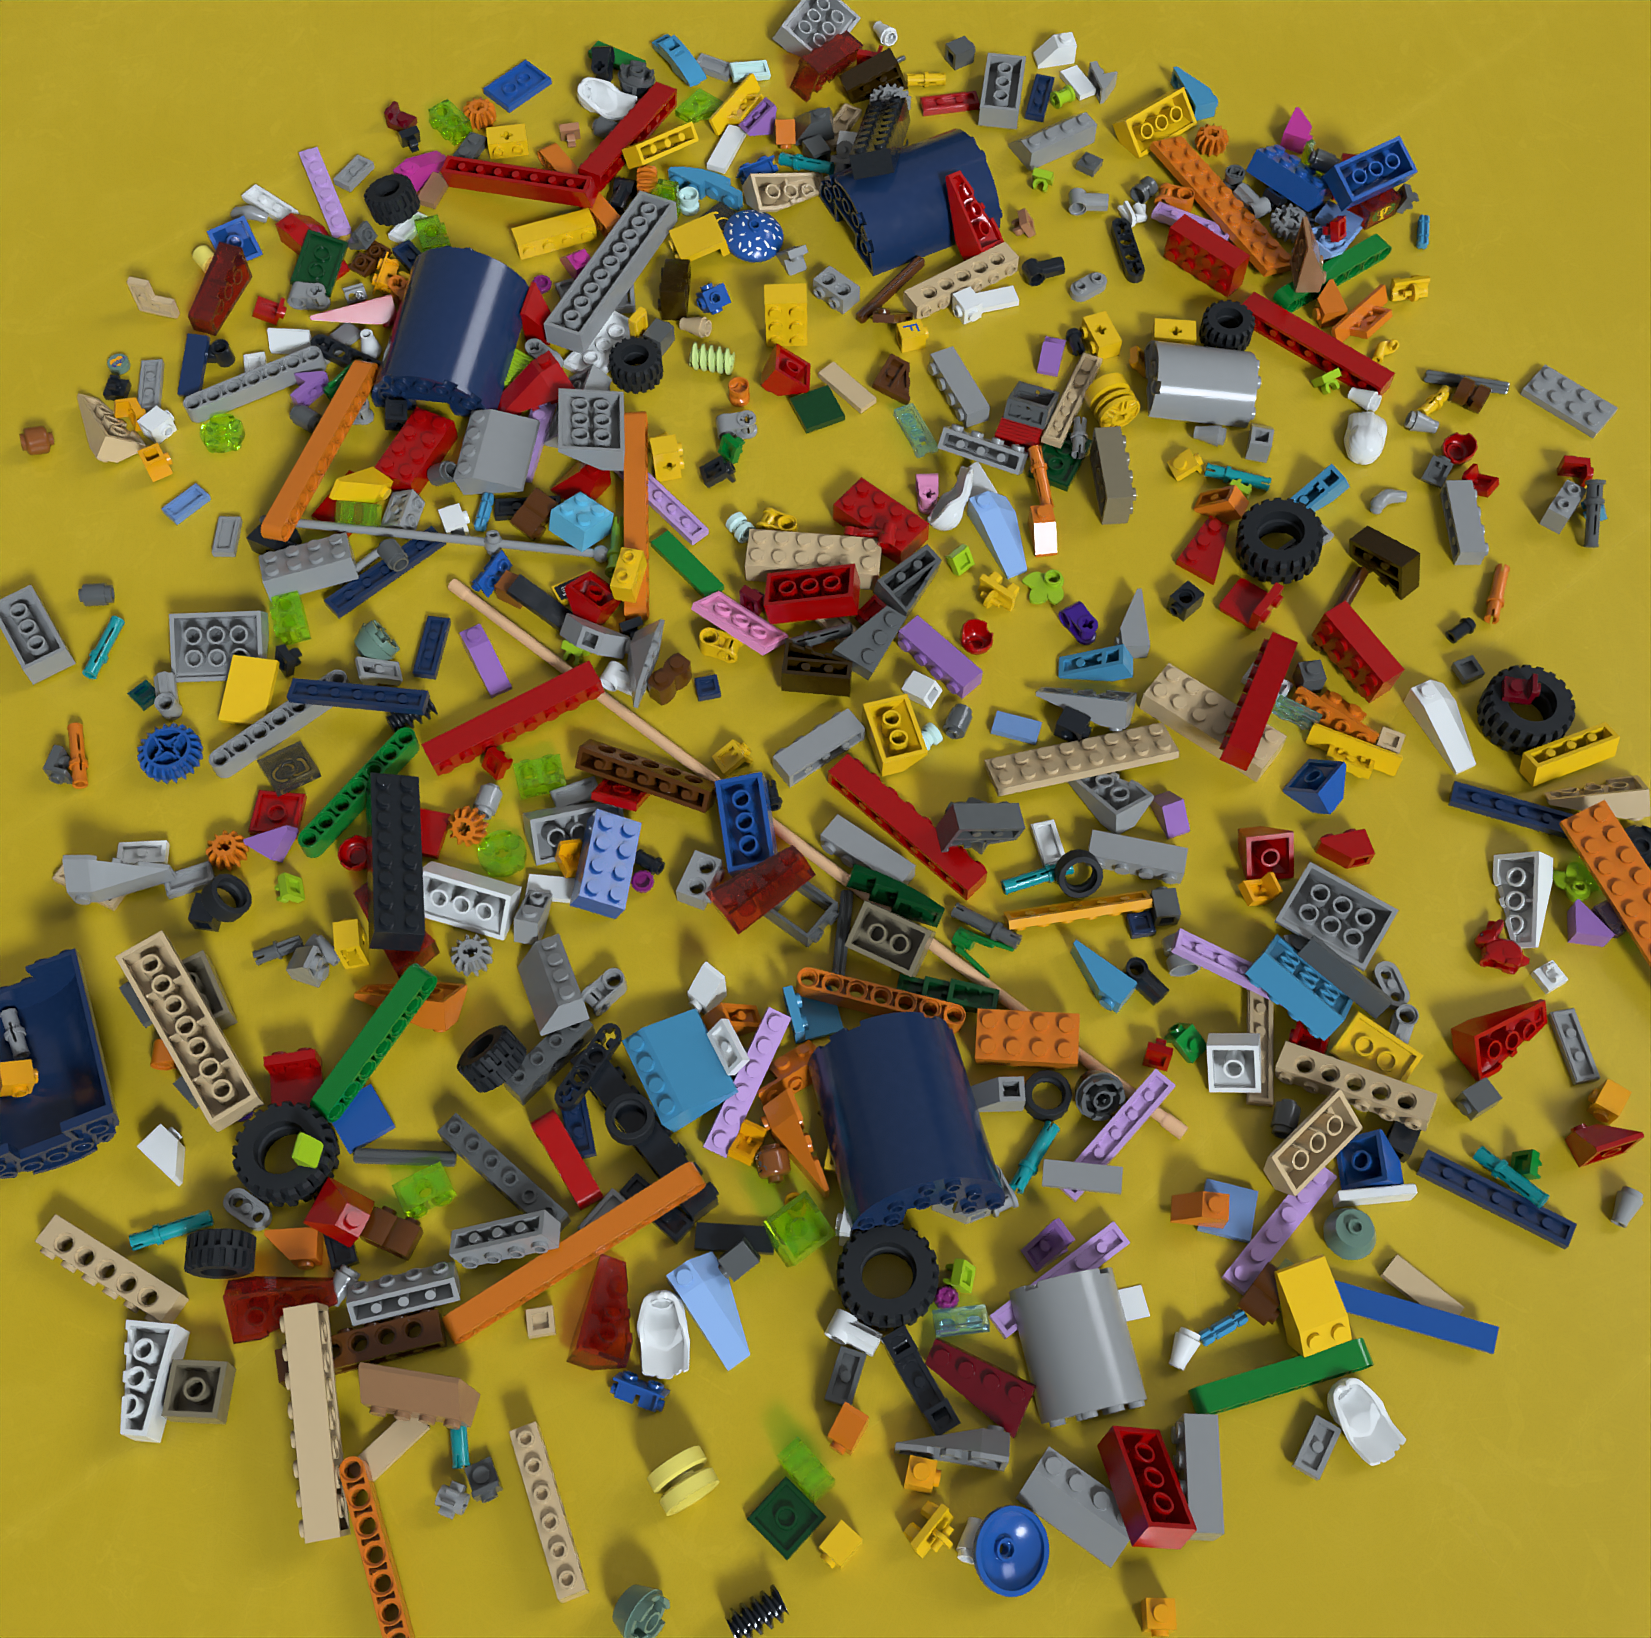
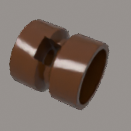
M1464 376L1451 402L1460 406L1467 405L1468 410L1479 414L1492 389L1483 384L1477 386L1474 380Z

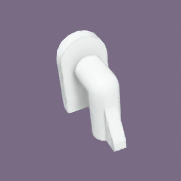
M1124 201L1123 205L1117 208L1120 211L1121 217L1129 221L1131 228L1136 223L1147 221L1146 204L1135 203L1132 209L1129 202Z

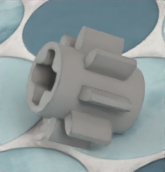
M453 1480L450 1487L443 1484L435 1500V1505L440 1507L438 1513L450 1519L454 1518L455 1513L463 1515L470 1499V1495L464 1493L467 1487Z

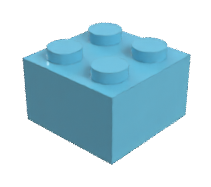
M579 492L551 509L549 531L583 552L611 534L614 513L587 495Z

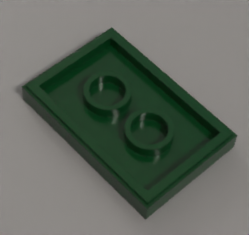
M308 229L290 284L292 285L297 281L320 283L325 287V295L331 297L349 242Z
M1071 432L1068 433L1061 449L1045 443L1042 445L1043 459L1048 467L1046 471L1049 485L1066 492L1092 444L1090 439L1085 443L1084 458L1078 459V452L1076 459L1071 456L1073 444L1071 442ZM1029 470L1027 477L1034 479L1033 473Z

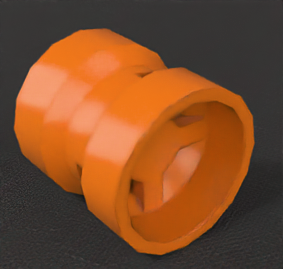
M744 377L731 379L728 384L730 403L736 407L747 405L750 401L748 380Z

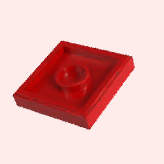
M604 778L592 791L591 800L636 812L650 794Z
M259 790L248 830L249 834L255 836L286 825L298 828L299 832L307 801L306 794Z

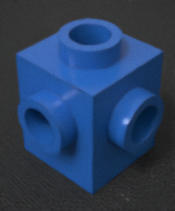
M712 282L700 287L702 291L696 293L697 305L704 313L711 312L712 315L723 311V306L731 303L724 283H717L715 285Z

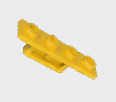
M750 73L709 118L716 136H720L729 124H740L764 99L762 94H757L760 91V86L753 73Z
M1313 723L1306 740L1307 744L1327 751L1325 760L1345 762L1346 771L1358 778L1369 780L1373 769L1395 776L1403 760V756L1317 723Z

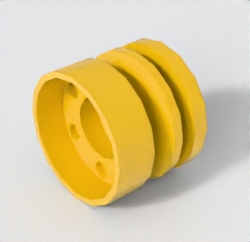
M1109 373L1101 376L1089 385L1085 391L1084 399L1090 410L1094 413L1101 428L1117 426L1122 428L1129 424L1139 413V401L1133 391H1131L1124 376L1120 373Z

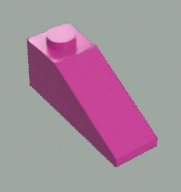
M432 151L410 157L398 165L393 172L396 175L403 174V176H408L417 193L423 188L432 172L440 173L447 156L438 151Z

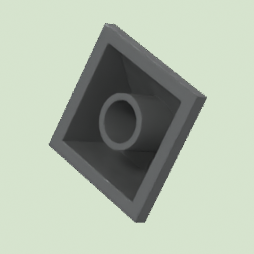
M830 107L810 110L794 118L796 146L802 145L803 140L819 134L824 141L834 139L833 112Z

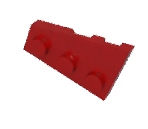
M1210 515L1178 557L1176 565L1214 585L1229 525Z

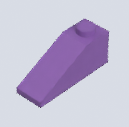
M481 624L459 632L463 647L490 697L493 698L511 690L512 686Z

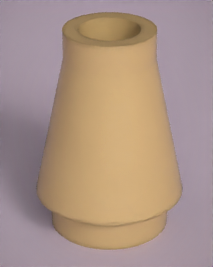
M682 317L679 327L681 330L703 338L710 335L712 323L706 317Z

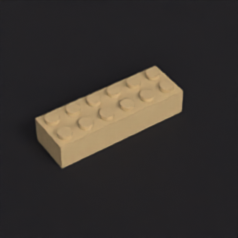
M750 529L745 561L746 581L766 582L767 573L855 563L861 582L860 589L874 590L880 576L882 548L877 545L878 538Z
M1170 663L1167 664L1143 694L1140 704L1141 710L1163 722V724L1219 759L1223 752L1219 747L1224 736L1229 737L1225 732L1230 722H1235L1231 718L1236 707H1239ZM1267 724L1247 771L1232 765L1230 766L1257 782L1282 750L1287 736Z

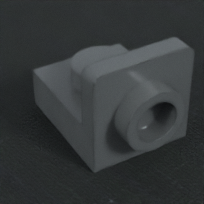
M363 221L351 234V238L347 241L349 242L348 247L350 250H367L378 237L368 221Z
M1433 455L1421 481L1441 489L1454 464L1445 456L1439 455L1437 457Z
M53 746L43 770L49 777V780L56 784H72V777L67 771L70 756L63 746Z
M487 1457L464 1468L472 1490V1497L477 1502L480 1500L482 1503L489 1502L498 1497L497 1492L503 1490L491 1457Z

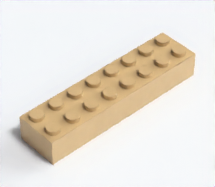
M162 930L115 956L211 1127L219 1132L265 1105L174 946Z
M317 1302L283 1308L284 1315L280 1316L281 1332L286 1335V1344H283L282 1347L284 1361H288L289 1373L285 1374V1384L287 1390H291L292 1400L288 1402L289 1418L294 1421V1431H291L290 1438L292 1448H296L297 1460L293 1462L295 1478H299L300 1490L296 1491V1502L298 1508L302 1507L303 1517L302 1520H299V1533L301 1538H305V1544L351 1534L348 1505L339 1475V1467L343 1461L329 1311L327 1305Z

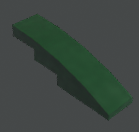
M857 864L853 865L846 887L869 893V901L891 907V912L906 919L938 927L945 911L943 906L896 879Z
M904 974L899 975L896 987L899 990L958 1004L964 1008L965 1012L977 1013L978 1009H996L1000 991L953 978L949 982L928 976L921 979Z

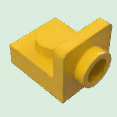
M734 739L712 756L722 773L726 776L744 762L749 764L753 762L750 756L752 753L750 748L744 742L739 743Z

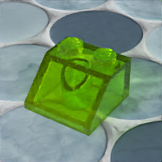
M806 1190L763 1221L770 1242L786 1267L797 1265L836 1235Z

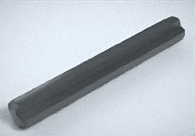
M1426 370L1424 374V382L1458 387L1465 376L1474 380L1477 386L1483 384L1491 388V393L1505 395L1509 390V382L1434 370Z
M842 890L840 894L832 973L845 976L848 947L844 945L850 933L854 893L851 890Z
M357 1148L353 1155L354 1162L358 1164L454 1167L457 1162V1154L454 1151Z

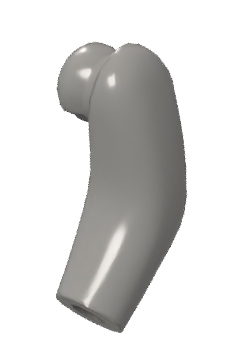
M246 205L235 207L231 211L230 216L233 220L245 216L246 220L266 223L268 213L255 206Z
M1394 489L1382 490L1371 500L1370 511L1373 514H1380L1382 509L1388 504L1405 502L1407 492Z

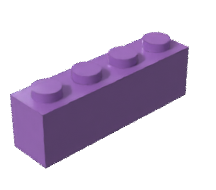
M918 615L898 631L899 647L904 652L910 653L920 666L926 667L936 680H941L952 694H957L963 699L981 684L983 671Z

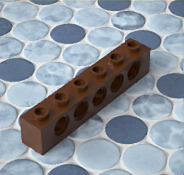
M592 739L579 746L575 768L703 813H706L715 803L717 794L714 781Z
M431 1307L418 1310V1314L411 1316L406 1314L391 1317V1321L380 1323V1321L364 1324V1328L353 1330V1328L338 1330L336 1335L331 1336L332 1348L340 1347L339 1354L333 1358L335 1375L358 1370L360 1362L377 1365L447 1347L442 1314L438 1309L434 1310ZM420 1326V1334L417 1337L410 1338V1330L413 1327ZM394 1333V1339L390 1344H382L386 1334ZM361 1340H367L366 1348L357 1352L355 1350L357 1343ZM282 1348L275 1350L278 1380L286 1388L285 1374L289 1373L288 1361H284Z

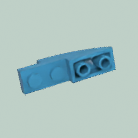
M667 33L652 42L653 49L671 64L673 72L689 87L696 86L701 81L707 79L696 59L675 35L670 36Z
M670 167L668 169L669 184L674 188L681 190L684 187H693L697 189L700 200L707 195L711 199H715L737 211L743 207L742 191L731 186L730 178L712 171L692 167Z

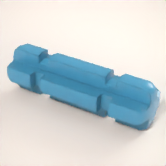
M1422 214L1418 219V241L1416 244L1418 249H1426L1429 244L1430 217L1428 215L1424 216Z
M487 492L482 495V502H480L476 515L477 518L474 522L476 531L484 532L486 530L492 511L491 506L494 504V495Z
M1238 1309L1231 1314V1317L1228 1315L1212 1324L1210 1329L1205 1328L1198 1334L1201 1336V1343L1204 1346H1208L1215 1341V1338L1218 1340L1234 1331L1237 1327L1248 1322L1247 1315L1242 1309Z

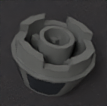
M631 60L628 65L622 63L617 73L621 91L637 96V98H642L655 82L654 69L650 70L646 67V63Z
M1101 1070L1087 1071L1076 1082V1106L1083 1115L1092 1120L1104 1121L1111 1119V1114L1124 1104L1125 1093L1123 1084L1118 1077Z

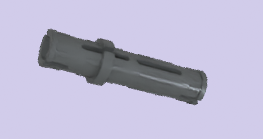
M851 622L811 633L806 631L803 635L787 639L793 640V644L805 648L806 645L813 647L814 645L848 637L854 631Z
M956 903V907L951 912V917L991 936L990 939L993 941L998 940L1015 950L1017 949V945L1022 940V935L1005 928L1001 922L996 923L960 903Z

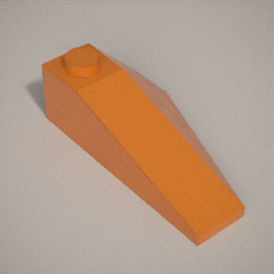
M437 983L410 1023L421 1028L433 1029L434 1032L447 1031L458 1022L468 989L467 984ZM395 984L365 985L354 993V998L379 1008Z
M788 1088L762 1107L763 1116L760 1117L762 1126L767 1131H770L773 1140L777 1144L787 1149L789 1158L824 1198L830 1197L829 1186L818 1157L812 1154L814 1149L810 1135L807 1132H803V1116L791 1088Z

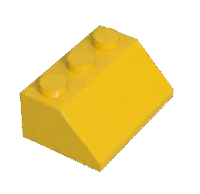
M908 694L863 704L862 721L881 776L903 772L928 755V750Z

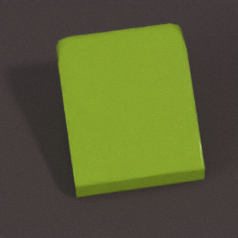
M300 1132L291 1157L298 1166L317 1168L324 1144Z

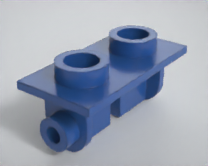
M763 156L757 162L752 164L748 162L741 165L736 178H740V182L743 185L750 174L778 172L777 165H773L775 156Z
M503 550L492 555L489 562L483 568L485 571L480 572L477 578L472 581L473 585L471 587L477 592L482 590L487 598L495 590L494 586L506 570L509 571L513 566Z
M630 1371L619 1372L613 1377V1380L618 1382H614L610 1393L614 1394V1398L633 1404L637 1394L640 1396L637 1406L654 1413L656 1411L662 1412L665 1401L661 1400V1398L664 1399L670 1393V1390L665 1389L662 1383L654 1380L643 1381L638 1379L639 1376L636 1373Z

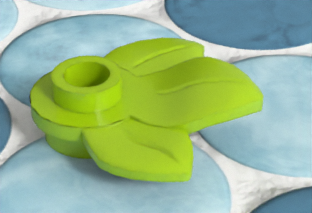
M1048 570L1045 574L1032 572L1022 580L1023 584L1032 588L1029 595V601L1032 604H1042L1049 600V602L1056 605L1063 599L1064 591L1062 586L1064 578L1058 570Z
M1571 862L1567 866L1566 871L1553 870V883L1565 890L1567 898L1572 902L1578 899L1584 902L1590 897L1592 892L1599 890V886L1592 875H1588L1585 866L1578 862Z

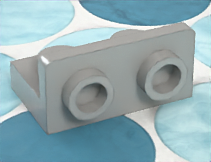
M413 489L392 492L380 527L416 530L425 501Z

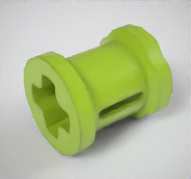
M1069 84L1059 91L1050 93L1051 104L1056 109L1061 108L1067 102L1074 101L1076 97L1073 87Z

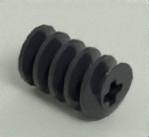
M429 698L424 715L386 712V720L393 733H395L398 728L406 727V724L412 729L415 728L414 720L423 724L422 716L430 720L431 711L437 716L438 713Z
M774 1585L770 1586L771 1596H768L763 1590L760 1591V1602L753 1596L750 1597V1608L743 1602L739 1603V1614L733 1608L729 1609L730 1619L728 1620L726 1617L725 1619L734 1638H742L743 1635L746 1638H753L754 1629L760 1635H763V1624H766L770 1629L774 1628L773 1618H776L781 1624L784 1623L783 1613L786 1612L788 1615L789 1613Z

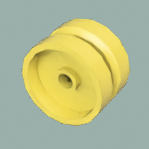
M699 1445L688 1448L667 1460L647 1478L654 1493H664L659 1502L667 1516L673 1515L700 1500L720 1482L713 1468L701 1469L705 1465L707 1458Z

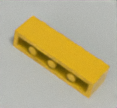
M691 121L622 149V153L628 169H632L699 141Z
M589 208L511 228L513 241L520 260L597 240L596 225Z
M1606 722L1523 752L1519 772L1532 787L1614 757L1620 736Z

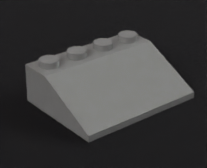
M801 0L772 39L786 51L825 66L861 17L842 0Z
M559 388L558 452L600 470L624 471V392Z
M493 409L472 410L453 477L463 495L483 494L485 492H523L540 426L539 420Z
M238 611L169 614L171 673L175 674L176 683L227 681L233 655L267 659L269 623L268 613Z
M1309 862L1277 916L1275 923L1308 941L1315 935L1345 961L1364 972L1399 910Z

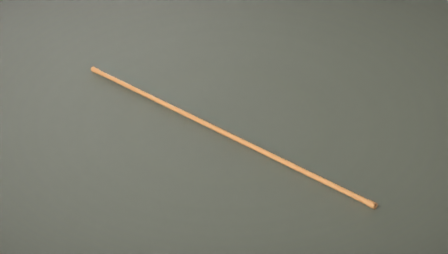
M453 579L449 583L448 590L469 603L563 674L573 669V667L475 595L459 580ZM606 692L596 699L697 776L714 782L722 780ZM773 818L774 831L778 837L842 885L847 886L848 873ZM846 887L862 900L869 901V893ZM872 902V903H874V904H876V905H878V906H880V907H883V908H885V909L891 911V907H889V906H886V905H883V904H879V903H876V902ZM933 938L929 947L931 952L974 984L1000 990L998 1002L1008 1010L1031 1011ZM1079 1047L1078 1062L1088 1070H1101L1118 1077L1123 1084L1125 1098L1129 1100L1136 1092V1089ZM1160 1107L1151 1115L1163 1128L1179 1140L1189 1128Z

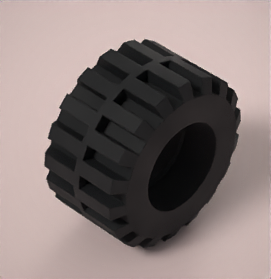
M391 174L377 179L369 185L370 187L366 189L364 194L365 202L373 219L379 225L394 226L404 223L406 220L411 219L420 208V200L412 181L408 176H403V174Z
M1219 300L1218 303H1212L1210 307L1206 308L1199 330L1200 342L1204 343L1205 347L1245 351L1246 347L1250 344L1255 327V316H1252L1253 312L1247 310V306L1241 305L1238 301Z
M632 336L630 339H622L621 343L617 342L615 347H612L610 350L611 354H609L610 370L615 385L617 384L619 389H624L627 393L632 391L633 394H638L641 391L645 393L648 389H654V385H659L660 379L663 378L661 350L656 343H652V340L648 338L645 340L641 336L639 338Z
M495 1026L483 1032L467 1046L458 1060L457 1069L479 1093H485L505 1083L519 1069L525 1059L527 1049L507 1026Z
M227 1228L204 1229L193 1232L187 1236L184 1270L193 1276L210 1279H231L254 1272L257 1238L246 1231Z

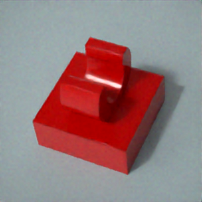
M1337 216L1329 223H1326V226H1322V235H1331V242H1339L1347 236L1346 216Z
M494 746L487 749L482 767L497 781L504 778L506 770L511 768L513 759L508 760L504 756L505 752L499 751Z
M1156 1038L1155 1043L1148 1042L1143 1057V1066L1167 1072L1173 1054V1048L1166 1046L1167 1040Z

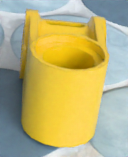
M769 507L764 509L763 517L755 524V528L760 530L798 532L797 519L794 516Z
M712 627L701 630L699 634V649L703 655L717 658L727 663L737 662L738 650L744 643L727 632Z

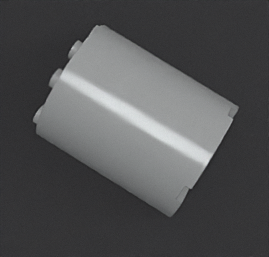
M1153 340L1146 345L1144 360L1145 375L1148 379L1146 388L1148 417L1247 428L1250 420L1254 419L1256 414L1254 406L1257 389L1261 386V377L1258 376L1260 361L1256 360L1252 352Z
M1111 1267L1065 1274L1038 1281L1035 1285L1022 1286L1009 1292L1031 1383L1036 1385L1034 1397L1041 1424L1049 1422L1051 1428L1066 1424L1065 1418L1075 1416L1076 1421H1082L1096 1417L1099 1410H1102L1103 1415H1108L1125 1410L1124 1405L1128 1404L1129 1409L1145 1406L1144 1400H1147Z

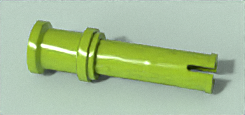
M618 516L613 517L611 546L606 555L608 566L605 568V574L609 578L613 577L621 547H624V517L620 516L619 524L617 523Z

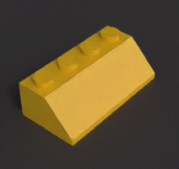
M1182 87L1165 93L1112 125L1119 143L1138 159L1151 152L1149 148L1152 142L1177 137L1197 125V121L1186 91Z

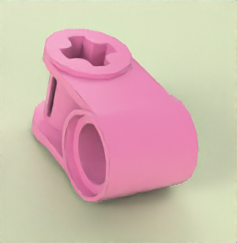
M938 473L916 474L918 509L926 515H930L937 504L939 494Z

